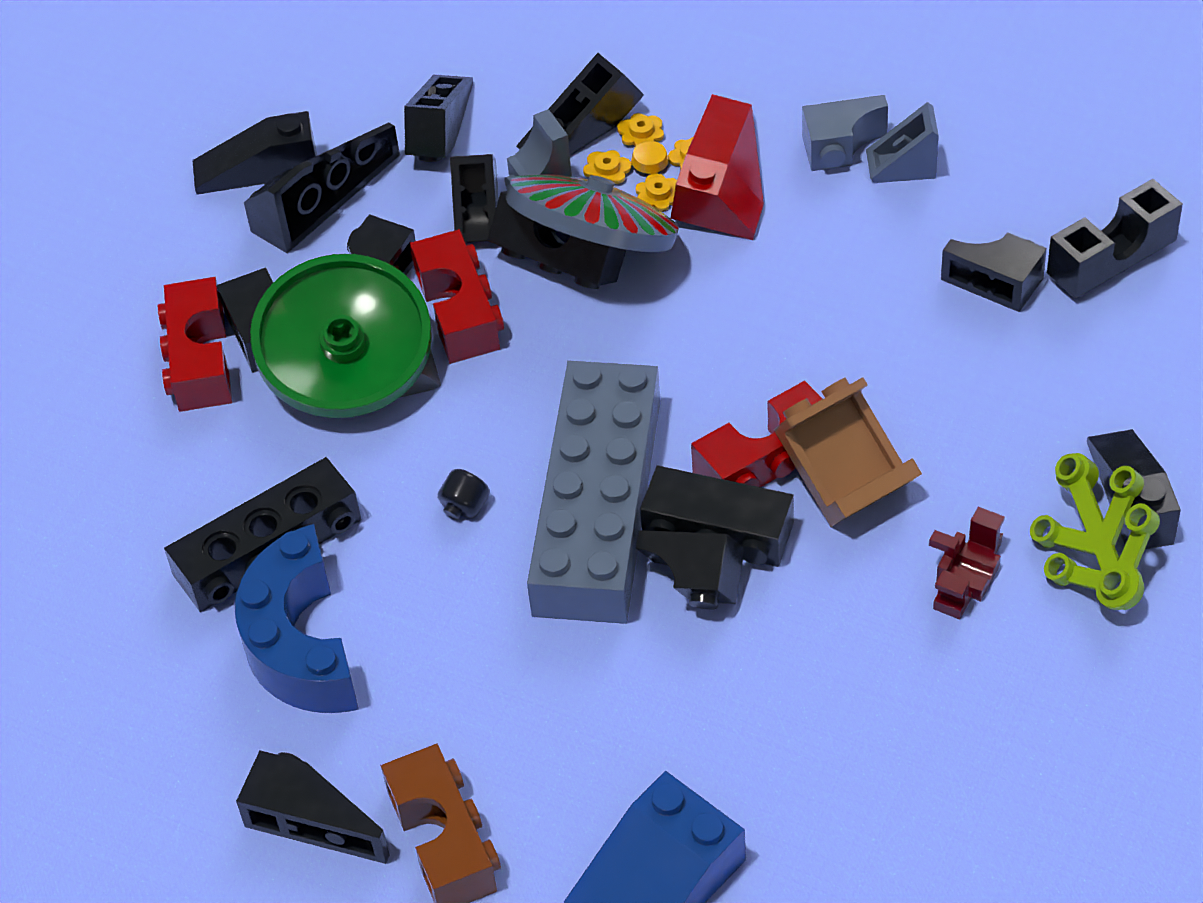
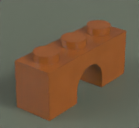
M436 743L380 765L388 796L403 831L423 824H435L444 828L437 838L415 847L422 876L434 903H470L497 892L494 871L501 869L500 861L491 840L482 842L478 835L477 829L482 828V822L472 798L463 801L458 789L464 787V782L455 759L452 758L445 761L440 747Z

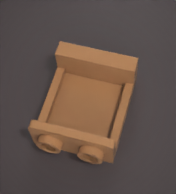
M846 377L838 380L821 392L825 398L813 405L810 404L807 398L796 403L783 412L786 420L774 429L830 527L922 475L913 458L903 463L862 394V390L868 386L864 377L849 384Z

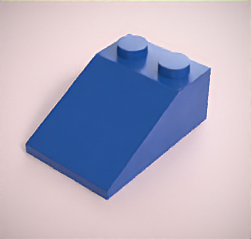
M665 770L630 805L568 894L564 903H706L746 861L745 829Z

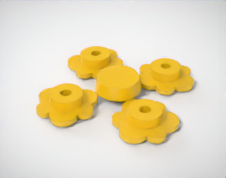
M635 113L631 116V119L622 120L617 125V131L622 135V143L628 146L635 145L631 161L625 157H620V154L615 150L607 152L596 151L588 155L587 165L584 166L583 173L586 177L590 175L600 176L613 181L615 184L625 181V174L631 171L632 166L639 172L650 174L646 177L645 182H640L636 185L637 198L664 212L673 204L677 180L665 178L657 172L665 169L668 161L674 166H680L681 170L693 137L688 140L676 141L674 149L667 155L665 147L656 142L664 138L662 120L657 116Z

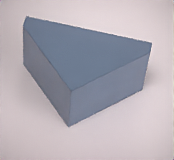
M926 102L866 149L870 179L875 183L936 179L939 134L932 104Z

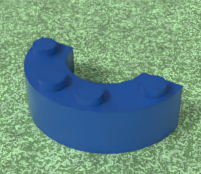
M314 524L287 532L255 558L246 570L237 590L235 619L248 664L258 682L275 698L288 705L318 713H342L359 710L342 638L320 639L304 635L294 627L300 614L314 601L331 595Z

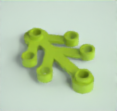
M1066 454L1056 463V480L1059 485L1072 494L1086 532L1064 527L1051 516L1041 515L1032 522L1030 536L1045 548L1057 545L1096 555L1101 570L1077 566L1076 562L1065 554L1055 553L1046 560L1044 574L1059 586L1074 584L1096 590V597L1099 602L1111 610L1130 609L1139 603L1144 594V582L1137 567L1150 535L1155 533L1159 527V515L1145 504H1136L1131 507L1134 498L1143 489L1144 479L1130 466H1121L1110 477V487L1115 493L1105 518H1103L1092 490L1098 481V467L1083 454ZM1131 477L1130 483L1122 488L1124 481ZM1147 515L1145 522L1138 526L1140 518ZM1125 523L1127 528L1131 530V533L1119 557L1115 545ZM1051 526L1049 533L1043 537L1045 529ZM1065 564L1064 570L1057 575L1059 567Z

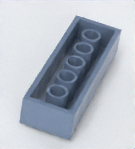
M567 360L527 579L532 617L627 624L638 554L636 543L638 531L641 530L640 507L647 492L660 408L658 366Z

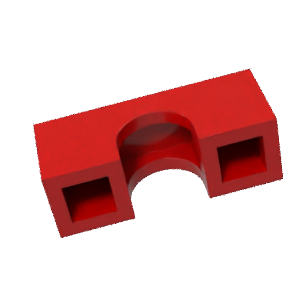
M460 229L411 242L410 248L414 271L425 301L449 298L433 303L437 332L449 364L500 350L498 331L504 330V322L498 305L490 306L488 300L492 299V294L486 275L477 274L476 270L480 269V264L474 245L466 246Z
M216 276L163 285L165 303L157 305L162 330L167 329V335L160 336L164 362H169V368L162 369L164 389L166 395L174 394L179 412L232 403L230 372L222 342L203 344L209 340L226 338L224 311L217 289Z
M804 380L767 401L768 431L771 435L763 438H749L740 434L728 422L692 442V472L762 487L776 478H783L789 475L796 467L774 429L786 420L783 412L806 398L813 405L823 398Z

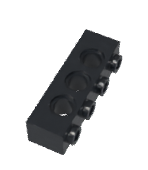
M325 457L164 547V551L172 575L199 612H202L214 604L224 602L233 593L237 592L246 570L255 558L285 533L314 524L318 542L321 544L336 534L346 532L352 525L362 519L355 491L330 460Z

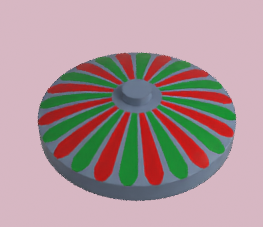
M562 175L516 176L511 179L506 195V201L513 209L535 222L580 239L615 248L641 252L668 251L673 248L679 230L678 225L667 215L649 203L615 188L613 181L600 176L590 175L589 179Z

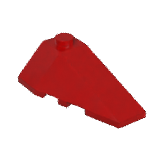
M712 94L675 185L670 218L753 240L764 202L752 104Z

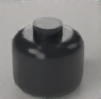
M453 469L439 489L437 498L444 506L443 512L455 520H459L461 516L473 519L479 514L487 501L490 489L482 479L464 469Z

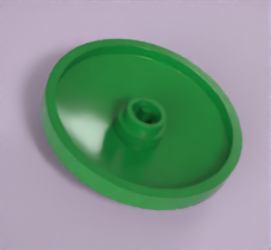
M358 254L321 256L298 264L285 272L271 284L260 299L253 315L250 331L254 360L268 388L278 398L293 408L308 414L327 418L361 416L377 411L396 401L413 386L421 375L429 358L432 341L429 311L416 285L404 273L392 265L376 258Z

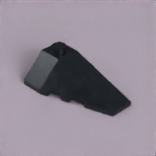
M388 122L273 177L259 190L252 193L244 202L250 231L283 252L289 253L400 156L395 125Z

